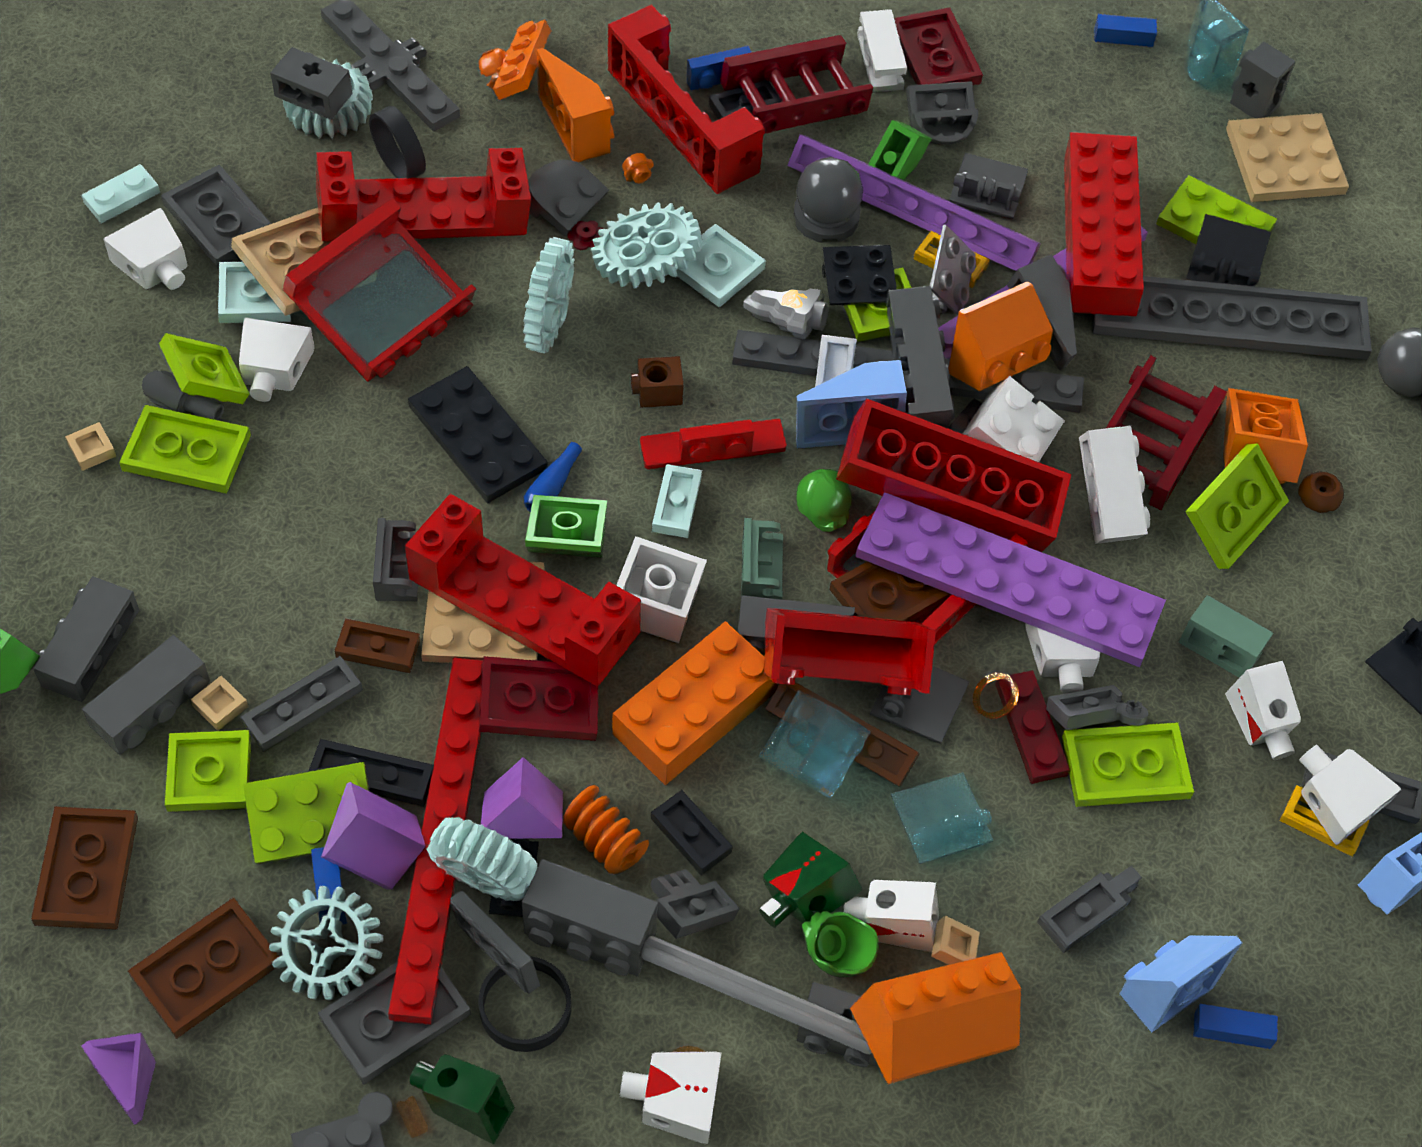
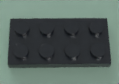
M468 366L408 398V406L487 504L542 473L548 467V461Z

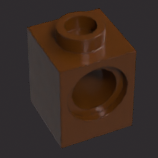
M680 356L638 359L637 373H631L632 395L639 394L640 408L683 405V376Z

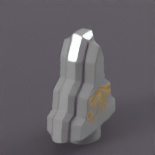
M811 288L806 291L790 289L784 292L754 290L752 294L746 297L743 308L750 311L759 320L774 323L780 330L790 332L794 337L805 339L812 329L823 331L829 312V305L824 302L825 298L822 291Z

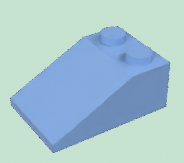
M901 360L863 363L797 395V448L846 445L853 418L866 398L905 412L907 391Z
M1188 936L1178 944L1171 940L1155 953L1157 959L1146 966L1142 961L1124 975L1127 981L1120 995L1152 1033L1214 988L1242 942L1237 936Z

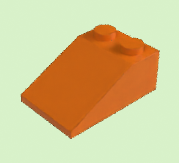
M544 48L536 49L538 96L572 161L581 162L611 153V139H614L611 116H614V107L610 97L604 96L597 83Z
M1228 388L1223 449L1225 467L1247 444H1258L1279 483H1297L1308 447L1298 399Z

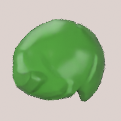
M819 469L809 473L801 479L796 492L799 512L824 532H831L843 527L849 519V509L852 505V494L849 484L836 480L838 471L833 469Z
M828 911L816 912L812 915L811 922L806 921L802 924L807 951L812 961L827 974L839 978L857 976L865 973L875 962L877 951L879 950L877 933L871 926L846 912L833 914Z

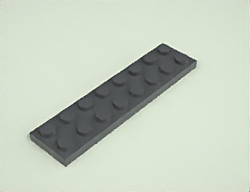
M1143 276L1144 291L1136 317L1093 314V334L1366 360H1368L1372 352L1367 297Z

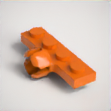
M546 20L537 23L529 21L522 24L517 29L511 47L507 51L494 48L484 52L478 62L480 73L485 77L491 75L492 79L487 86L494 90L499 100L529 88L537 67L536 49L545 47L551 32Z

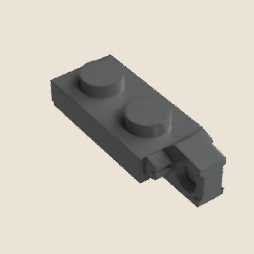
M1132 865L1114 878L1109 872L1104 875L1099 873L1043 913L1037 923L1058 948L1065 953L1123 911L1132 900L1128 894L1139 886L1138 882L1142 879V876Z

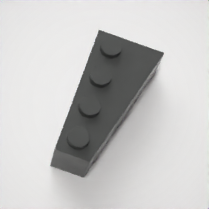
M931 286L888 290L886 307L894 361L901 360L907 391L905 413L948 428L950 419L955 417V411L949 388V368L945 364L943 355L945 351L943 331H939L937 319L940 318L938 297L933 298Z

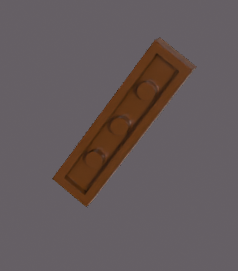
M796 682L794 685L779 684L765 708L771 714L898 787L902 786L920 755L916 750Z

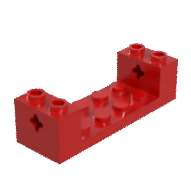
M651 4L608 24V71L716 194L760 173L761 158L763 157V135L765 134L762 122L759 118L754 117L745 107L713 123L707 113L701 112L693 103L690 94L687 91H683L675 83L672 74L668 71L671 25L664 14L661 15Z
M489 148L486 176L354 179L351 151L316 152V194L321 241H333L391 198L401 207L398 222L414 239L518 236L527 234L531 196L522 148Z
M451 493L405 545L409 580L597 687L640 633V598L609 581L595 598L587 595L483 536L481 510Z

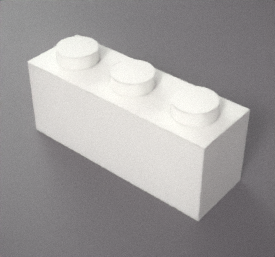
M1131 426L1088 430L1079 437L1095 544L1138 539L1147 535V529L1150 527V514L1148 508L1143 506L1142 493L1145 489L1143 473L1138 471L1136 457L1139 455V442L1137 437L1132 435Z

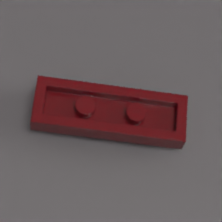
M1034 671L997 677L995 686L1030 783L1034 784L1068 776L1070 768L1050 714L1046 710L1047 706Z

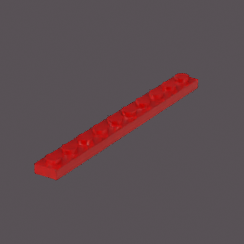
M453 657L421 831L425 848L416 859L388 1016L389 1020L432 1024L451 912L450 898L454 895L456 878L446 874L444 869L437 867L436 863L429 857L427 848L431 842L430 838L433 832L445 818L459 817L463 820L467 819L481 732H479L483 660Z

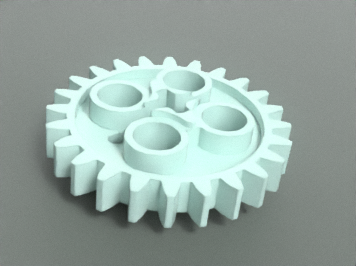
M657 203L653 209H648V206L643 204L641 211L637 212L634 208H630V215L625 216L619 213L617 214L619 219L617 222L607 221L608 229L598 230L600 237L593 239L595 247L591 248L597 271H600L602 278L608 277L611 284L619 280L621 287L632 282L633 288H637L641 282L645 281L647 287H650L655 279L664 283V276L668 274L672 277H677L676 269L678 268L687 270V261H696L695 252L701 251L700 243L703 242L697 219L693 218L692 212L685 213L684 207L674 210L673 204L670 203L662 209L660 203Z
M555 237L549 238V242L545 243L544 251L541 250L540 261L536 262V266L532 271L528 289L529 300L525 304L526 311L523 320L525 326L523 330L525 334L524 342L526 343V348H529L528 350L540 353L549 352L550 347H553L554 338L557 339L558 328H561L565 321L575 260L572 258L574 249H572L573 244L568 240Z

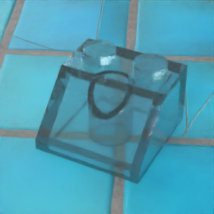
M1199 0L1187 39L1185 71L1192 80L1197 81L1205 90L1235 74L1249 29L1217 0Z
M798 690L759 757L831 799L836 789L841 786L844 776L855 757L862 751L871 731L838 709Z

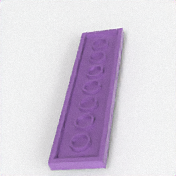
M888 493L883 494L857 547L855 556L1137 667H1140L1166 601L1155 595Z

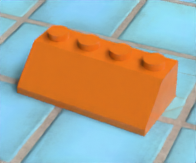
M1002 952L874 983L850 1008L887 1084L1012 1050L1020 1045L1021 987Z

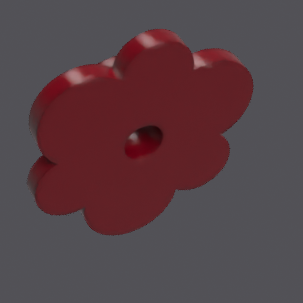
M580 220L572 228V231L568 232L567 238L573 241V246L577 250H586L589 247H595L593 239L600 237L598 230L604 228L598 227V223L594 220L588 222Z

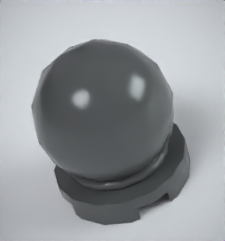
M834 157L820 158L807 165L797 182V199L794 208L797 229L805 237L816 242H821L822 239H838L837 242L847 239L853 235L859 225L860 204L863 198L860 174L848 161Z
M1412 327L1398 331L1389 337L1380 348L1377 358L1379 373L1384 384L1395 393L1408 397L1422 395V329Z

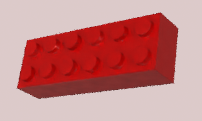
M1070 132L1064 158L1066 275L1070 285L1072 312L1136 317L1144 291L1137 136Z
M866 398L853 418L836 480L883 496L884 493L891 494L1008 540L1017 533L1028 541L1027 547L1043 552L1057 537L1072 474Z

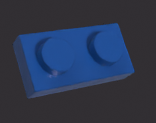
M749 46L687 59L686 82L690 91L721 84L720 79L724 58L751 53Z

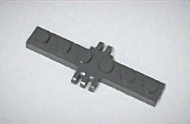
M338 0L321 9L322 19L362 58L353 63L351 67L352 69H360L362 75L367 77L372 91L387 84L433 132L460 118V109L418 68L420 59L426 56L427 50L419 45L415 38H410L405 42L401 40L393 42L352 0Z

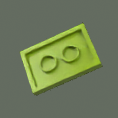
M1188 175L1158 216L1156 225L1196 244L1205 214L1267 231H1272L1277 218Z
M145 405L119 464L124 472L227 494L251 437L250 429L242 425Z
M1247 444L1185 512L1217 568L1229 569L1289 502V499L1258 444Z
M1179 723L1065 730L1062 740L1066 760L1070 768L1069 775L1076 807L1191 799L1194 793Z
M364 762L243 783L255 864L312 855L311 849L325 847L346 784L352 782L369 791Z

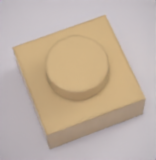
M100 422L65 436L68 446L82 471L116 457L115 450Z
M219 676L191 699L192 706L217 731L248 708L247 700L222 676Z
M944 916L936 924L931 957L948 965L975 959L980 932Z

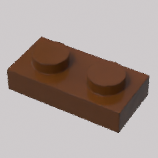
M345 618L335 648L336 658L341 656L346 661L411 673L420 644V634Z

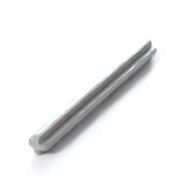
M649 936L643 945L641 957L646 961L865 1054L872 1053L857 1022L657 937Z

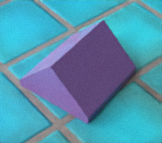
M524 757L484 792L481 824L486 828L495 830L498 834L508 837V839L562 838L563 791Z
M349 782L346 784L321 857L390 890L393 889L425 848V843L416 815Z

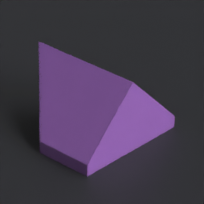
M142 1033L90 1040L84 1043L81 1047L133 1124L135 1125L141 1121L156 1063Z

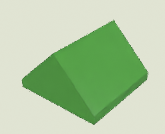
M534 495L525 547L529 552L603 558L607 500Z

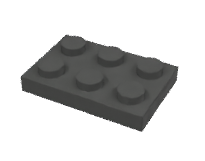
M220 165L161 195L163 205L218 268L219 262H230L238 257L232 249L233 237L271 224Z
M398 962L366 981L361 987L355 988L347 995L318 1012L319 1019L363 1085L471 1015L470 1007L442 968H440L431 1025L389 1020L388 1012Z

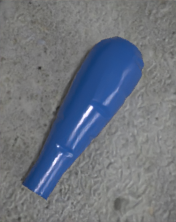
M571 442L558 459L548 466L529 487L524 495V504L529 512H531L534 495L558 497L574 461L582 451L580 445Z

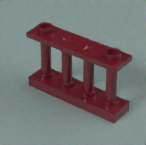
M842 35L724 58L720 83L725 91L742 88L753 107L752 115L760 119L765 133L868 111L874 89L872 84L854 87L842 68L841 63L846 47V42ZM829 70L840 90L825 93L814 72ZM800 76L812 96L796 99L785 78ZM764 80L771 82L782 102L766 105L754 83Z
M1150 355L1143 367L1136 366L1128 383L1132 386L1106 428L1125 426L1122 423L1128 413L1131 412L1179 435L1178 439L1182 441L1179 447L1175 445L1169 447L1132 429V435H1135L1138 439L1139 448L1164 460L1163 464L1167 466L1164 472L1157 470L1155 473L1137 464L1138 471L1143 473L1145 484L1149 485L1148 489L1153 491L1149 505L1162 511L1220 412L1227 391L1214 386L1208 398L1204 396L1198 398L1151 375L1157 358ZM1146 388L1192 410V415L1196 416L1193 422L1189 420L1183 422L1137 400L1142 390Z

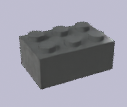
M541 859L535 876L522 901L524 934H527L532 942L540 946L550 947L553 944L564 948L571 957L577 960L589 961V959L601 962L605 964L604 966L607 970L614 974L626 976L630 973L639 976L645 961L641 957L643 945L649 936L655 937L658 902Z

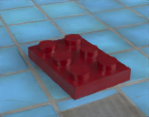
M950 7L894 18L905 62L916 85L972 82V85L981 84L983 77L981 69Z
M484 656L481 675L479 732L596 741L598 734V687L555 662Z

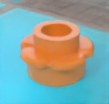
M635 153L629 156L622 164L626 181L630 182L633 180L639 184L648 180L652 174L651 169L654 166V162L651 159H647L644 153Z

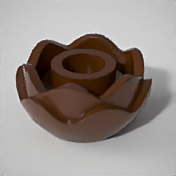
M1318 471L1307 475L1302 480L1298 489V494L1303 504L1318 513L1335 511L1344 499L1342 483L1336 476L1328 472Z

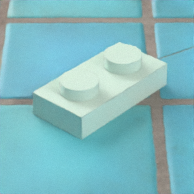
M140 164L82 194L84 204L102 224L159 194L160 190L155 180Z
M666 464L652 523V532L688 538L701 483L702 470Z

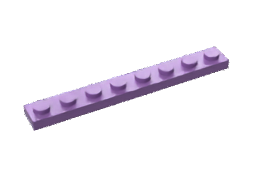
M805 135L799 136L787 165L803 173L807 165L820 158L834 157L848 161L860 174L863 186V201L941 235L943 225H947L972 251L1015 271L1033 262L1041 244Z

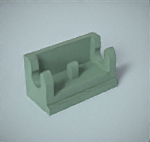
M744 518L741 596L782 600L783 534L774 533L781 531L780 523Z
M1207 595L1190 618L1178 643L1240 678L1246 670L1254 667L1262 655L1263 649L1271 639L1273 632Z

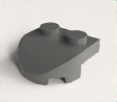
M972 82L908 85L906 93L910 126L930 137V143L941 145L955 144L965 140L970 135L978 119V108L975 109Z
M572 160L553 161L536 170L528 180L531 196L530 213L536 219L542 215L565 236L608 193L609 189L582 164Z

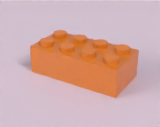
M725 621L613 712L612 734L666 786L775 693L778 683H773L772 679L765 674V657Z

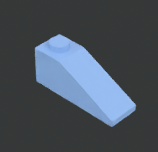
M1422 832L1386 854L1358 884L1367 894L1370 902L1381 908L1387 915L1422 889Z

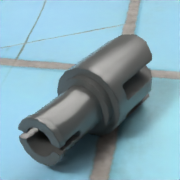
M155 370L143 378V393L149 397L151 402L159 407L181 413L189 412L195 416L220 420L224 412L223 404L217 403L205 396H192L182 392L174 374L171 372Z

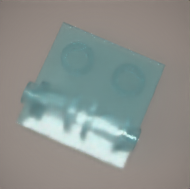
M964 772L891 794L919 864L993 842L992 835L987 826L992 822L988 809L981 810Z

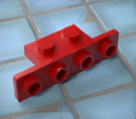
M780 419L752 422V420L681 428L678 432L640 437L644 466L648 470L664 468L666 464L679 466L784 452L787 446Z

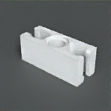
M892 10L860 12L859 19L862 26L858 28L857 35L869 82L874 87L873 92L904 90V80L901 75L906 74L907 65Z

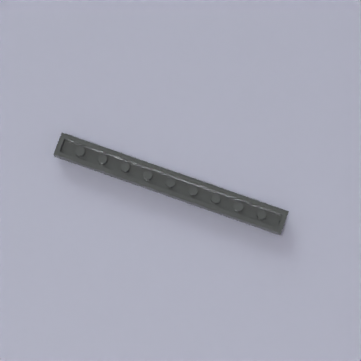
M737 330L732 365L816 376L821 341ZM856 346L853 368L863 363L894 361L893 351ZM944 358L945 364L949 368L950 359ZM1024 370L1011 376L1034 395L1032 399L1034 404L1041 401L1050 409L1080 413L1084 377L1034 370ZM950 375L949 388L951 395L985 400L988 394L1003 381L978 391Z

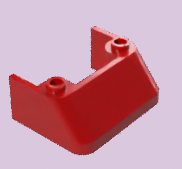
M767 608L765 622V674L772 679L773 683L794 685L796 678L808 676L880 683L881 685L888 686V693L897 695H911V689L930 694L936 630L910 621Z

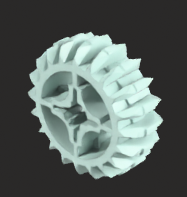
M337 59L332 62L333 64L340 65ZM349 62L340 65L350 71L352 95L332 120L283 100L286 116L290 122H293L296 130L303 129L306 136L315 132L318 139L323 134H328L333 139L335 133L340 132L346 137L348 128L357 131L359 123H366L367 115L371 114V100H373L369 81L366 76L362 75L359 68L352 69Z
M459 817L445 818L433 832L430 838L431 842L427 848L431 860L436 863L437 867L444 869L446 874L452 875L458 881L469 885L470 888L481 891L483 894L487 893L495 898L500 897L505 901H520L521 898H524L538 868L535 859L531 857L529 852L523 850L519 844L513 843L508 837H504L482 824L478 825L470 820H463Z
M326 886L319 887L317 900L310 890L303 891L304 905H301L300 902L292 898L288 902L289 906L294 910L292 915L290 916L283 911L278 913L277 917L286 922L284 928H271V933L281 937V942L270 944L269 950L277 953L282 952V956L275 958L272 961V965L277 969L288 966L281 974L280 979L287 983L296 978L292 988L294 992L301 993L308 985V998L316 999L322 988L324 998L326 1000H333L335 986L345 996L350 992L348 981L351 980L357 987H361L365 983L358 975L361 970L371 975L375 973L376 969L372 965L367 964L369 957L381 959L382 952L371 949V944L383 942L384 937L379 933H370V930L380 925V920L377 917L365 920L372 911L371 905L365 903L356 909L360 896L352 893L345 900V889L342 887H337L334 890L331 899L329 889ZM328 910L327 916H323L317 928L313 930H299L309 917L319 911ZM342 911L346 912L354 921L358 932V943L345 940L342 937V922L339 921ZM329 932H332L329 937L345 946L343 948L338 946L333 948L326 947L324 953L321 954L320 952L324 948L318 946L317 943L309 940V938L320 940V938L327 939ZM295 942L308 946L311 950L310 964L314 965L311 975L302 968L297 959ZM341 955L354 956L345 969L332 976L324 977L326 970H330L333 961Z

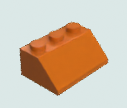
M1029 282L1022 283L958 312L949 362L950 375L976 390L982 391L1007 379L1009 376L1016 375L1047 360L1051 352L1050 343L1053 328L1033 284Z

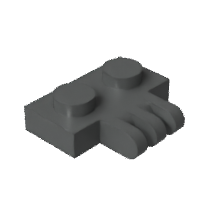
M686 869L667 874L664 877L654 878L651 881V888L659 897L656 900L658 902L657 918L675 939L732 921L740 909L716 881L700 885Z

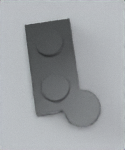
M1114 685L1049 696L1046 710L1066 730L1080 729L1083 726L1099 723H1112L1115 720L1137 726L1145 724L1148 719V710L1142 706V703L1139 701L1134 703L1135 700H1129L1124 703L1122 701L1123 693Z
M371 1092L360 1100L358 1114L291 1133L293 1147H385L380 1127L391 1119L393 1113L392 1103L384 1093Z

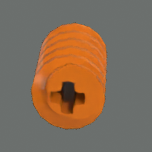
M591 785L579 793L571 802L564 814L563 823L567 829L574 830L573 834L578 840L584 841V846L588 851L594 852V857L599 863H605L604 868L609 874H618L629 869L642 858L648 849L649 841L645 840L636 845V841L641 834L640 831L633 829L625 833L630 825V820L622 818L615 822L620 810L617 807H612L605 811L610 802L609 798L601 796L594 800L599 793V787Z

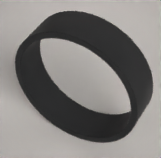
M388 106L370 115L369 128L372 139L381 159L396 178H416L422 175L426 170L424 153L418 137L406 117L394 106Z
M532 956L529 957L533 960L535 970L551 976L560 985L566 998L563 1016L552 1030L532 1039H515L500 1033L492 1026L485 1014L484 1005L487 994L493 984L506 975L498 965L487 975L479 993V1011L485 1031L497 1044L518 1052L536 1051L552 1044L566 1029L571 1015V992L565 976L552 963Z

